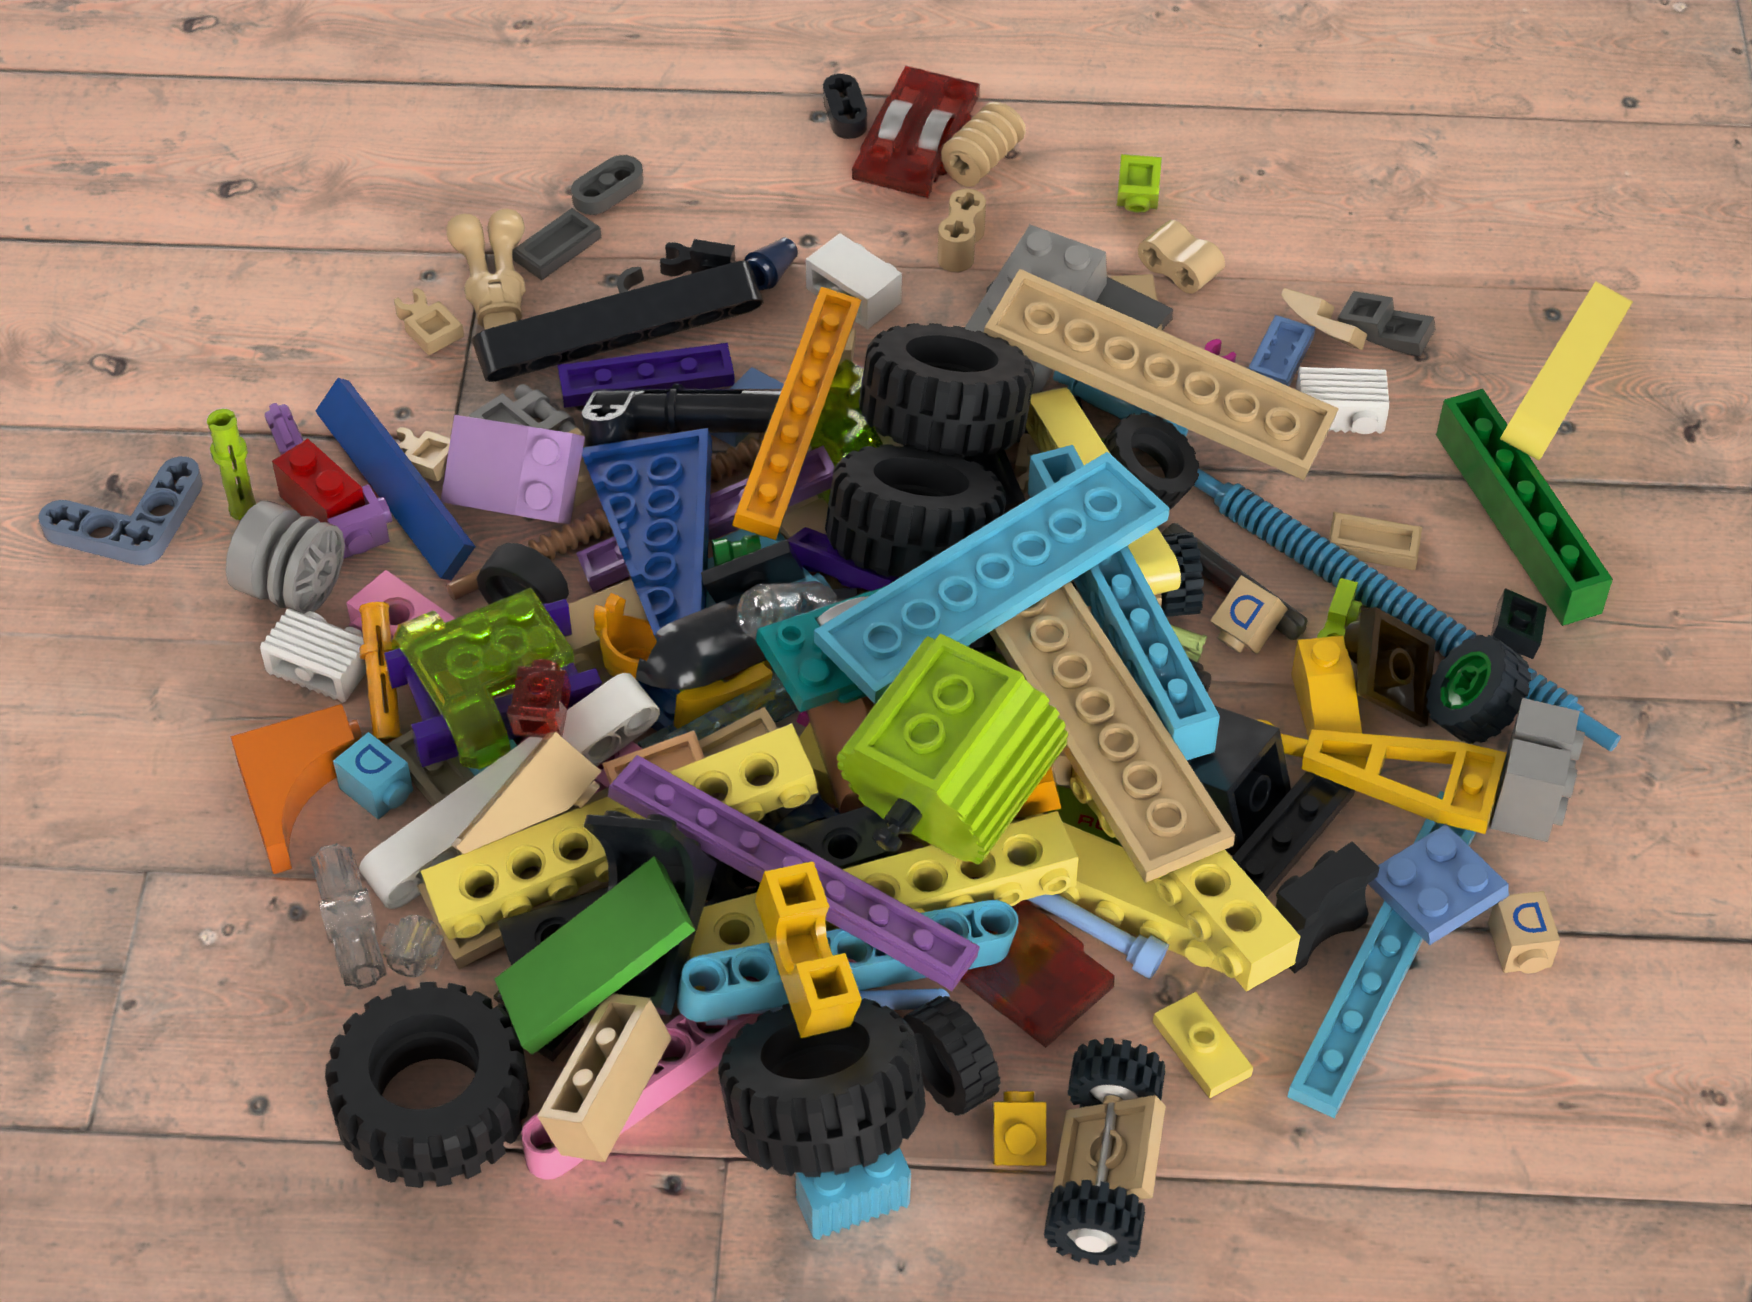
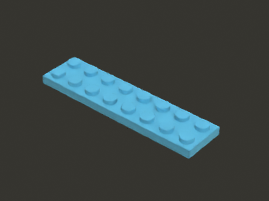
M1105 452L814 630V643L876 704L927 636L936 639L941 633L965 646L970 645L1166 522L1170 508L1110 453Z

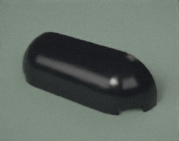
M744 593L675 620L657 631L656 635L660 639L653 647L647 661L640 658L636 680L650 686L676 690L693 689L712 684L766 661L765 655L755 641L757 630L786 618L771 601L752 593Z

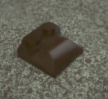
M1377 607L1361 610L1360 620L1353 621L1347 626L1344 637L1349 657L1357 664V694L1419 727L1428 726L1429 712L1426 708V704H1428L1426 694L1433 675L1436 640Z

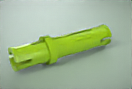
M218 409L213 411L207 418V425H209L213 441L210 446L211 456L214 462L219 465L230 515L236 520H241L248 510L256 504L245 461L248 454L246 441L239 435L235 413L229 409Z

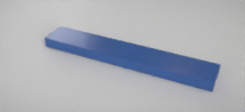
M337 378L315 412L377 495L385 498L392 515L440 579L452 581L476 546L350 381Z

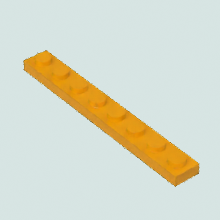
M822 286L820 287L736 510L732 526L773 540L777 539L856 319L861 299Z

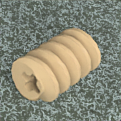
M991 102L982 107L962 129L943 145L941 158L944 168L950 177L965 187H971L979 183L980 179L987 175L989 170L995 167L998 161L1003 159L1007 152L1012 150L1016 143L1024 138L1026 129L1021 116L1013 108L1000 102Z

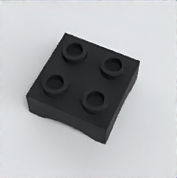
M1350 842L1337 852L1334 850L1326 852L1319 858L1313 869L1300 878L1298 876L1290 877L1277 891L1275 908L1300 935L1295 964L1289 967L1294 974L1307 965L1312 952L1324 940L1339 933L1355 931L1367 922L1369 912L1366 906L1365 891L1367 884L1378 877L1380 867L1353 842Z

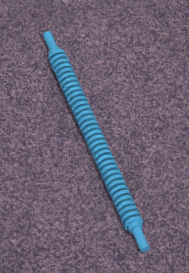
M1198 468L1197 473H1199V477L1194 486L1214 499V504L1219 507L1220 514L1229 517L1235 523L1238 522L1239 526L1257 535L1259 539L1266 540L1267 544L1275 546L1278 551L1285 553L1289 558H1294L1295 562L1304 565L1306 569L1313 570L1314 574L1323 577L1325 581L1332 583L1336 588L1340 578L1358 582L1355 595L1356 601H1361L1366 607H1377L1436 640L1435 651H1439L1442 656L1447 657L1454 647L1457 648L1464 640L1468 638L1473 639L1477 636L1472 630H1467L1466 626L1461 623L1457 624L1456 620L1451 617L1447 618L1445 613L1437 611V608L1430 604L1427 605V602L1423 599H1417V595L1412 592L1407 593L1406 588L1398 586L1393 580H1388L1387 576L1381 573L1378 574L1376 569L1369 568L1368 564L1363 561L1359 562L1357 557L1349 555V552L1340 549L1334 543H1330V540L1321 537L1319 533L1311 531V528L1302 525L1297 519H1292V516L1283 513L1281 509L1274 507L1270 502L1264 501L1262 497L1255 495L1254 492L1246 489L1243 485L1239 483L1233 485L1230 482L1223 484ZM1528 668V672L1531 673V681H1529L1530 690L1526 699L1580 711L1576 730L1585 732L1586 737L1608 751H1613L1621 739L1620 735L1583 712L1584 707L1577 703L1578 697L1573 694L1567 696V690L1562 687L1557 689L1556 683L1552 681L1547 682L1545 676L1541 674L1537 676V671Z

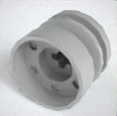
M260 501L248 510L240 520L232 536L226 558L225 572L228 584L235 590L257 599H269L280 608H290L303 614L308 611L315 612L328 598L339 577L345 548L343 532L337 526L328 522H320L312 516L301 517L296 510L278 503Z

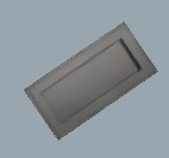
M571 208L515 247L512 253L513 261L540 280H543L601 239V227Z

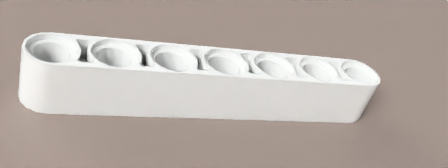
M630 673L616 675L371 850L360 863V873L385 907L396 909L404 906L421 894L417 885L424 882L421 870L462 854L453 848L451 844L547 733L557 732L597 767L652 727L660 715V708Z

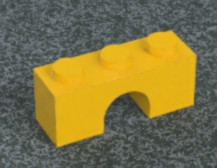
M814 861L764 871L755 897V903L800 1037L804 1038L851 1027L862 999L846 953L833 956L830 950L825 926L829 904Z

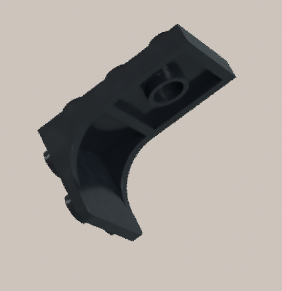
M606 811L604 816L587 815L583 826L600 841L607 857L609 870L608 891L652 857H656L665 866L695 928L692 934L613 993L650 998L658 1014L671 1016L678 993L681 972L689 957L717 863L701 850L699 842L686 837L677 828V823L666 816L649 814L647 819L631 818L617 811Z

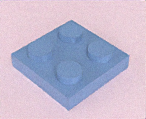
M1446 824L1379 864L1378 877L1368 883L1429 945L1509 896V884Z

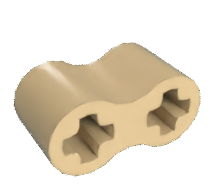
M961 189L954 192L949 199V216L939 224L937 261L947 271L962 272L969 269L974 263L975 243L984 236L986 199L977 190Z
M1169 220L1138 246V255L1145 267L1152 272L1168 276L1178 288L1186 293L1197 292L1225 267L1224 256L1215 244L1208 240H1200L1194 237L1184 225L1175 220Z

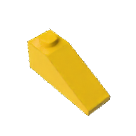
M1344 636L1297 640L1291 676L1308 739L1312 729L1362 733L1354 672L1345 647ZM1323 753L1365 769L1366 757Z

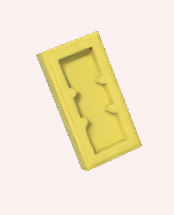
M1197 992L1154 1013L1153 1024L1209 1099L1252 1076L1253 1066Z

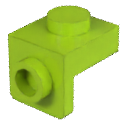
M1121 154L1117 206H1123L1126 210L1136 213L1157 209L1162 157Z

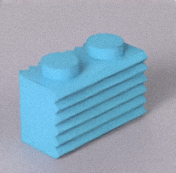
M900 1147L890 1155L886 1153L879 1155L877 1162L866 1167H863L862 1164L849 1168L850 1172L835 1175L834 1171L821 1173L820 1177H805L803 1173L795 1172L797 1203L813 1238L820 1240L822 1234L830 1237L832 1231L840 1233L842 1227L850 1229L851 1224L859 1226L861 1220L869 1222L871 1216L878 1219L881 1213L888 1215L890 1210L898 1212L900 1206L908 1208L910 1203L911 1171Z

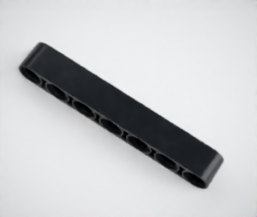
M738 261L489 328L476 334L472 338V342L485 380L496 382L739 316L759 308L764 301L750 262Z

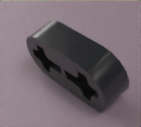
M834 74L826 78L823 83V104L833 132L839 137L846 139L860 137L867 130V108L858 82L854 77L847 74ZM839 93H842L845 97L841 98ZM849 114L851 120H848V118L844 115Z

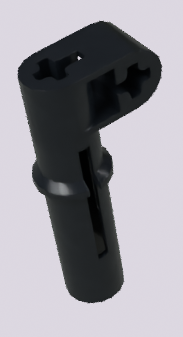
M674 383L670 389H595L582 411L586 446L637 439L640 432H665L673 434L708 428L710 433H766L782 389H684L680 383Z

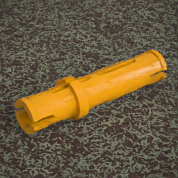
M369 602L360 605L359 608L364 643L359 647L360 658L365 660L372 734L383 744L387 745L402 736L400 732L398 694L396 688L392 689L389 682L384 656L385 652L397 649V644L391 640L389 604L386 602Z

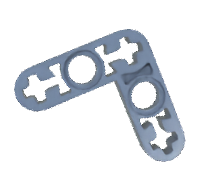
M183 456L174 457L166 461L160 467L131 516L68 500L52 501L40 510L38 516L43 535L47 541L56 545L134 565L152 564L164 554L202 489L203 482L199 466L194 459ZM160 505H170L173 507L170 513L163 516L150 514L155 507ZM100 527H110L113 529L110 535L103 538H93L90 536L95 529Z

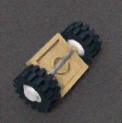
M1104 1038V1044H1101L1097 1039L1089 1041L1088 1046L1081 1044L1077 1052H1074L1068 1096H1071L1070 1101L1073 1105L1080 1104V1108L1069 1109L1065 1113L1053 1191L1050 1195L1044 1231V1239H1047V1244L1050 1248L1057 1247V1253L1062 1256L1071 1253V1260L1080 1262L1082 1258L1089 1259V1264L1098 1265L1099 1260H1104L1107 1265H1116V1259L1126 1263L1130 1261V1256L1135 1258L1138 1255L1145 1216V1206L1143 1203L1138 1202L1142 1199L1153 1198L1166 1107L1161 1101L1166 1071L1164 1061H1159L1160 1056L1155 1051L1147 1054L1148 1047L1139 1044L1136 1048L1131 1047L1132 1041L1123 1039L1122 1044H1115L1114 1038Z

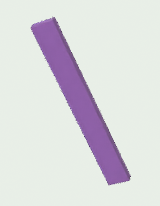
M636 755L609 785V798L646 819L649 814H658L671 818L677 823V828L686 837L701 844V850L759 883L764 871L814 861L829 904L826 914L828 922L953 991L978 956L980 946L639 755Z

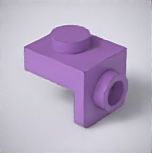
M369 484L362 486L366 505L327 519L328 523L337 526L343 532L345 543L343 559L356 554H362L369 549L390 542L387 523L392 522V515L384 497L376 498Z

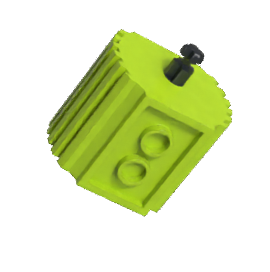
M941 633L936 639L927 636L837 755V760L839 761L837 766L838 769L842 770L841 776L843 779L850 782L848 786L851 791L859 795L858 799L889 824L888 828L877 827L873 832L872 838L881 848L888 852H895L902 845V841L897 837L898 834L911 833L962 861H971L979 865L986 858L1067 745L1068 731L1064 730L1066 727L1064 721L1058 718L1060 715L1058 710L1048 704L1050 700L1043 692L1035 689L1025 680L1023 673Z

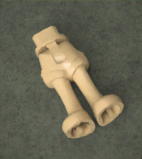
M511 209L496 211L488 221V237L495 262L496 272L494 274L488 272L484 252L483 227L477 217L471 214H460L451 218L446 227L449 243L467 259L470 278H468L464 287L465 297L472 303L477 314L478 324L484 327V330L515 322L522 318L521 301L526 292L525 281L518 272L514 271L512 253L524 234L525 225L522 216L517 211Z

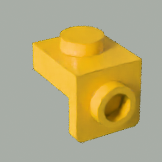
M1003 1091V1101H992L993 1165L1046 1166V1102L1034 1101V1091Z

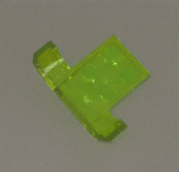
M532 588L523 590L446 623L437 612L429 611L398 624L392 639V650L401 649L445 719L454 738L462 766L478 770L493 764L511 751L506 728L492 696L574 662L572 647Z

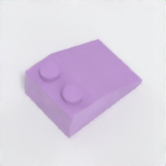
M454 415L441 502L556 523L571 524L585 436Z

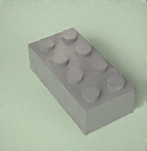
M1030 224L966 324L965 329L974 332L977 330L984 332L987 322L1019 269L1096 302L1107 284L1106 252ZM1030 360L1035 373L1032 394L1042 391L1054 370Z

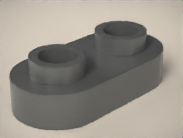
M629 155L614 156L576 179L571 186L574 208L588 215L600 214L638 191L644 182L641 162Z

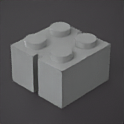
M1522 698L1506 754L1499 785L1501 790L1499 789L1490 829L1548 842L1553 824L1562 826L1568 799L1572 796L1577 776L1575 760L1579 759L1585 732L1576 730L1580 711Z

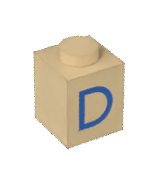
M1241 575L1210 621L1221 631L1217 637L1221 642L1238 653H1241L1243 648L1246 647L1258 655L1288 608L1279 598Z
M1545 892L1512 894L1495 904L1492 908L1488 925L1503 973L1516 971L1536 973L1545 968L1552 967L1561 940Z

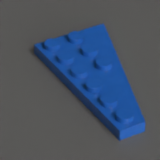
M708 428L583 447L582 457L657 642L660 637L656 633L663 626L706 608L707 589L703 584L701 572L708 569L712 438Z

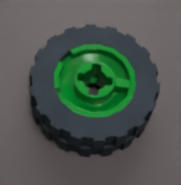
M1477 635L1473 639L1468 638L1457 648L1454 647L1449 652V655L1444 660L1442 659L1437 666L1438 669L1432 675L1429 690H1427L1426 698L1428 699V704H1426V708L1431 714L1429 717L1432 721L1459 740L1465 741L1468 744H1474L1477 741L1480 743L1485 742L1488 738L1499 735L1501 730L1514 721L1513 718L1519 711L1522 698H1526L1529 694V681H1531V673L1528 672L1529 665L1521 655L1494 636L1488 635V637H1485L1484 635Z

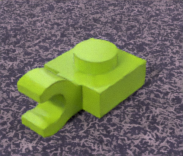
M1340 578L1328 611L1327 621L1324 628L1318 633L1317 638L1342 635L1345 637L1347 626L1351 622L1358 620L1362 607L1361 602L1354 601L1358 582Z

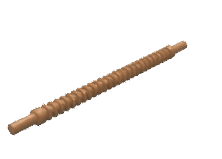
M834 405L823 408L815 431L840 420L839 412ZM760 433L758 440L755 437H750L747 445L744 442H739L737 450L733 447H728L726 455L718 452L716 459L712 458L711 479L715 482H720L722 474L730 477L733 469L741 472L744 464L747 467H752L765 433ZM597 508L595 516L587 513L584 516V521L578 518L574 519L572 527L568 524H563L561 532L552 529L550 537L541 534L539 542L533 539L529 540L528 547L537 550L550 560H554L556 552L564 555L567 552V547L577 549L579 541L583 544H588L590 536L598 539L600 538L601 531L609 534L612 529L604 510ZM480 569L446 584L447 591L453 600H457L479 589L477 576Z

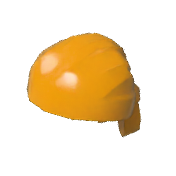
M610 593L605 607L595 605L594 630L595 634L600 638L604 666L611 676L615 677L618 674L630 673L636 679L640 658L647 661L657 641L649 622L637 617L623 615L626 599Z

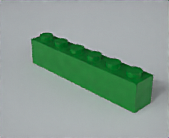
M1484 389L1445 399L1436 432L1437 438L1560 624L1564 626L1602 614L1613 578L1529 455L1500 439L1508 424Z

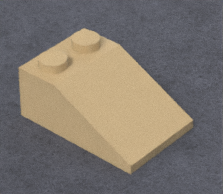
M557 732L547 733L451 846L458 852L465 854L567 811L572 805L582 808L599 789L600 785L595 781V778L601 773V770Z

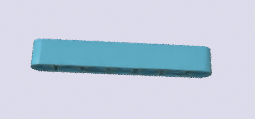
M986 900L921 913L980 946L978 956L969 969L1001 962L1009 952L1019 923L1018 915L1013 907L1000 900ZM841 928L826 931L833 956L846 953L847 958L856 961V963L849 962L859 991L928 978ZM986 930L993 931V932H995V933H997V934L989 933V932H987ZM769 942L691 958L684 964L676 997L680 1013L687 1019L695 1022H706L782 1007V1005L789 1003ZM751 976L757 978L759 982H751L744 977ZM694 986H703L711 991L702 992L696 990Z

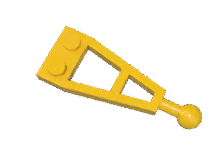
M1258 719V720H1257V721H1260V722H1263V723H1266V724H1269V725L1274 726V725H1273L1272 723H1270L1269 721L1262 720V719ZM1312 729L1308 740L1281 734L1284 754L1303 758L1301 769L1436 823L1486 834L1507 752L1458 741ZM1323 753L1368 757L1365 769H1362ZM1385 759L1453 764L1443 799L1380 776Z

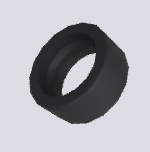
M505 543L498 546L480 569L477 576L478 588L482 596L503 617L535 608L541 604H549L567 599L569 595L568 583L553 562L537 550L518 543Z

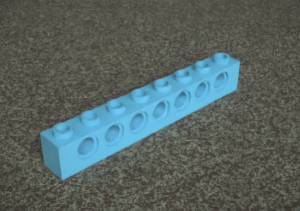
M1073 445L1030 456L1028 483L1030 498L1084 466ZM1126 546L1073 580L1086 605L1091 606L1093 617L1186 760L1214 753L1220 715L1129 547Z

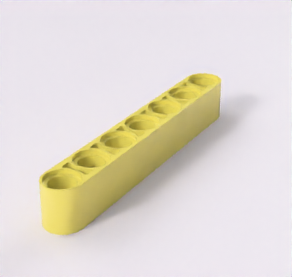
M1595 281L1500 437L1501 440L1540 461L1633 301Z
M1067 387L1031 394L1026 428L1041 453L1073 445L1083 465H1086L1105 452L1109 453ZM1157 527L1127 545L1154 595L1177 590L1180 587L1181 574L1178 561Z

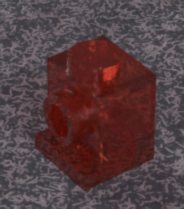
M537 659L532 661L531 667L518 666L511 705H508L507 716L514 735L544 738L547 733L557 732L563 737L571 684L567 671L561 670L557 663L546 659Z

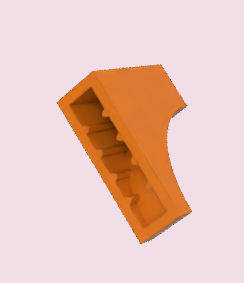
M342 704L230 736L273 875L292 869L289 845L296 818L304 805L319 789L337 778L333 760L362 738L357 719L348 721Z

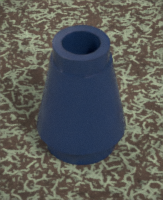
M781 238L746 255L744 261L750 262L760 290L775 287L797 257L798 250L793 241L788 238Z

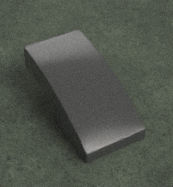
M1357 291L1352 292L1338 316L1339 322L1356 326L1367 333L1366 340L1394 351L1421 357L1436 330L1433 316L1394 310L1393 297Z

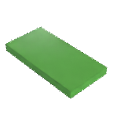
M652 857L495 978L520 1044L531 1055L695 931L665 866L656 857Z

